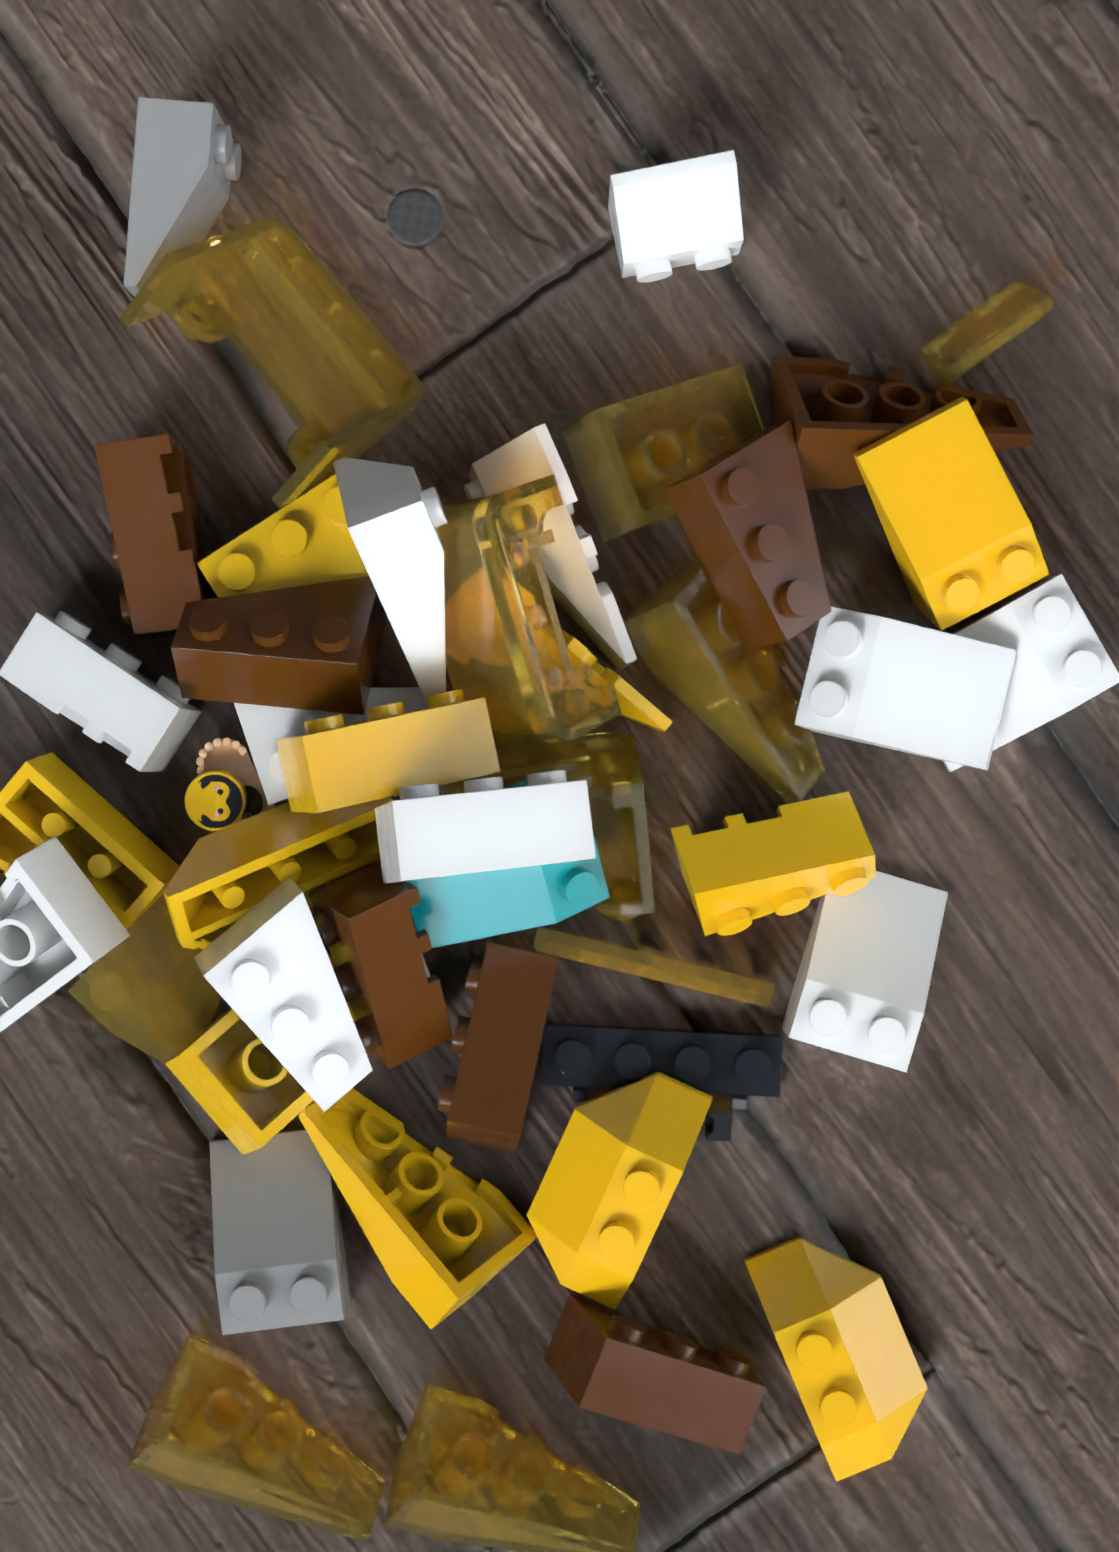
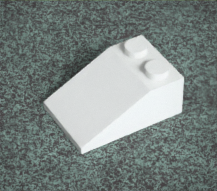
M1062 574L1044 580L952 633L1017 651L993 750L1065 714L1119 683L1117 669ZM943 761L949 772L964 766Z
M831 607L832 612L819 620L794 724L816 733L988 771L1017 651L881 616Z
M876 871V877L869 879L866 886L854 893L837 896L832 892L821 896L781 1029L786 1035L795 1040L907 1073L925 1012L948 892Z

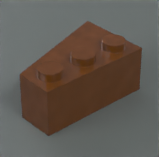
M370 576L186 602L171 646L181 696L186 699L364 715L386 628L385 610Z

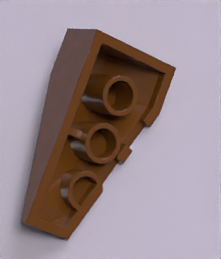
M773 356L771 427L791 420L806 491L846 489L865 484L853 453L962 396L968 400L995 453L1030 445L1033 433L1015 399L948 384L939 386L935 392L927 391L905 383V375L885 371L883 380L848 373L850 368L849 362L831 358Z

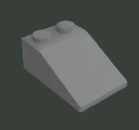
M138 97L123 285L151 313H161L229 200L230 180L238 181L240 178V144L233 143L230 125H225L214 103Z
M306 1129L279 1131L261 1149L244 1155L240 1153L229 1138L211 1140L209 1143L214 1270L222 1335L344 1320L351 1304V1294L337 1184Z

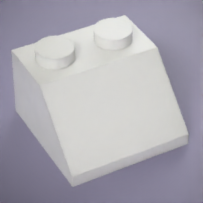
M734 150L610 175L608 211L622 278L636 276L638 282H653L671 276L673 274L672 268L695 263L697 270L704 271L720 268L732 262L731 256L739 254L744 240L737 163Z

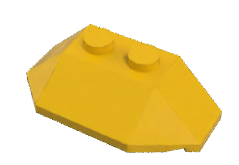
M391 797L320 813L291 812L288 801L199 838L163 891L178 942L183 948L194 950L200 948L204 950L289 877L303 891L311 914L314 913L315 910L308 892L371 863L381 867L375 808L394 800Z
M655 1072L643 1077L640 1081L614 1089L576 1105L527 1213V1217L561 1285L607 1307L616 1309L632 1283L679 1183L713 1096L663 1073Z
M796 1237L744 1259L772 1331L836 1482L891 1460L928 1388L880 1274L840 1255L815 1246L814 1243L801 1237Z

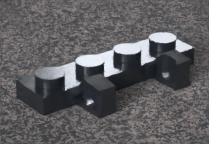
M545 1022L542 1045L541 1085L573 1087V1101L586 1102L614 1089L640 1081L643 1077L660 1072L713 1096L705 1117V1138L709 1141L731 1142L733 1109L746 1110L747 1096L780 1097L783 1036L781 1034Z

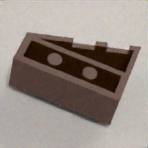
M791 420L750 435L663 489L748 650L789 641L832 612Z
M168 433L94 444L104 498L112 528L111 548L116 566L120 567L125 591L120 592V608L126 627L133 626L134 635L146 639L175 635L186 602L213 599L211 585L196 564L206 558L191 452Z
M371 863L308 892L315 910L312 913L314 922L324 947H329L336 966L333 968L346 1003L349 1002L356 1019L354 1024L367 1056L372 1055L385 1067L391 1069L453 1038L440 979L435 974L430 976L423 957V953L432 949L429 934L425 929L415 932L410 908L421 903L417 887L407 881L383 884L381 867Z
M487 942L484 959L472 957L464 993L475 995L471 1017L459 1015L451 1048L453 1052L462 1053L457 1077L445 1074L437 1110L449 1113L446 1128L447 1139L510 1153L516 1152L523 1128L559 957Z
M570 1294L544 1357V1361L579 1408L736 1454H740L766 1390V1386L749 1369L751 1362L732 1350L717 1348L716 1352L697 1345L694 1341L683 1335L662 1331L573 1294Z

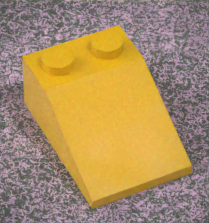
M963 396L853 453L914 606L940 631L1050 575L1031 522L968 400Z
M327 952L332 967H336L333 958ZM347 1002L353 1021H356L350 1003ZM232 1008L222 1014L165 1063L242 1155L261 1149L314 1101Z

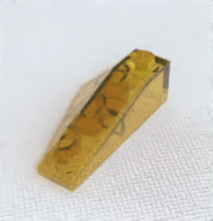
M699 561L651 593L623 620L629 638L651 672L789 804L800 802L826 769L812 732L794 724L799 702L788 698L778 668L786 666L780 647L770 650L768 645L750 650L747 649L702 562Z
M248 811L240 818L238 822L250 818L253 815ZM163 894L127 930L131 936L97 960L68 992L113 1035L165 1064L209 1025L219 1007L222 996L202 975L194 959L203 949L183 948L178 942Z
M190 1334L186 1338L146 1412L127 1467L181 1491L365 1542L370 1539L385 1481L333 1435H322L298 1413L301 1407L286 1395L280 1398L256 1376L259 1370L248 1360Z
M427 1384L423 1389L394 1467L385 1522L386 1526L440 1541L521 1552H636L640 1510L638 1502L582 1465L570 1466L546 1450L544 1446L547 1442L532 1432H529L526 1436L499 1419L500 1411L485 1401Z

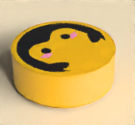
M209 769L196 776L188 786L185 794V808L188 816L197 826L209 831H218L237 823L247 806V792L243 782L234 773L224 769Z

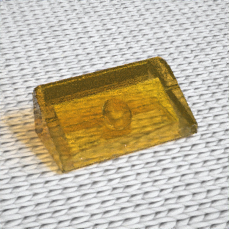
M1011 283L925 344L921 349L922 355L941 382L949 385L1040 321L1053 309L1054 301L1049 295L1024 283Z

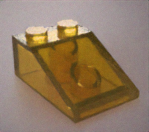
M741 363L593 410L561 430L603 543L677 517L663 489L750 435L763 431L766 428Z

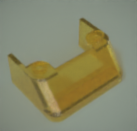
M261 219L166 253L120 317L124 324L130 327L167 312L177 323L179 329L191 339L213 343L229 337L302 424L290 436L287 443L288 453L297 470L271 498L279 508L294 501L335 475L334 461L344 457L354 459L361 457L405 420L423 400L422 384L412 369L303 239L291 227L275 219Z

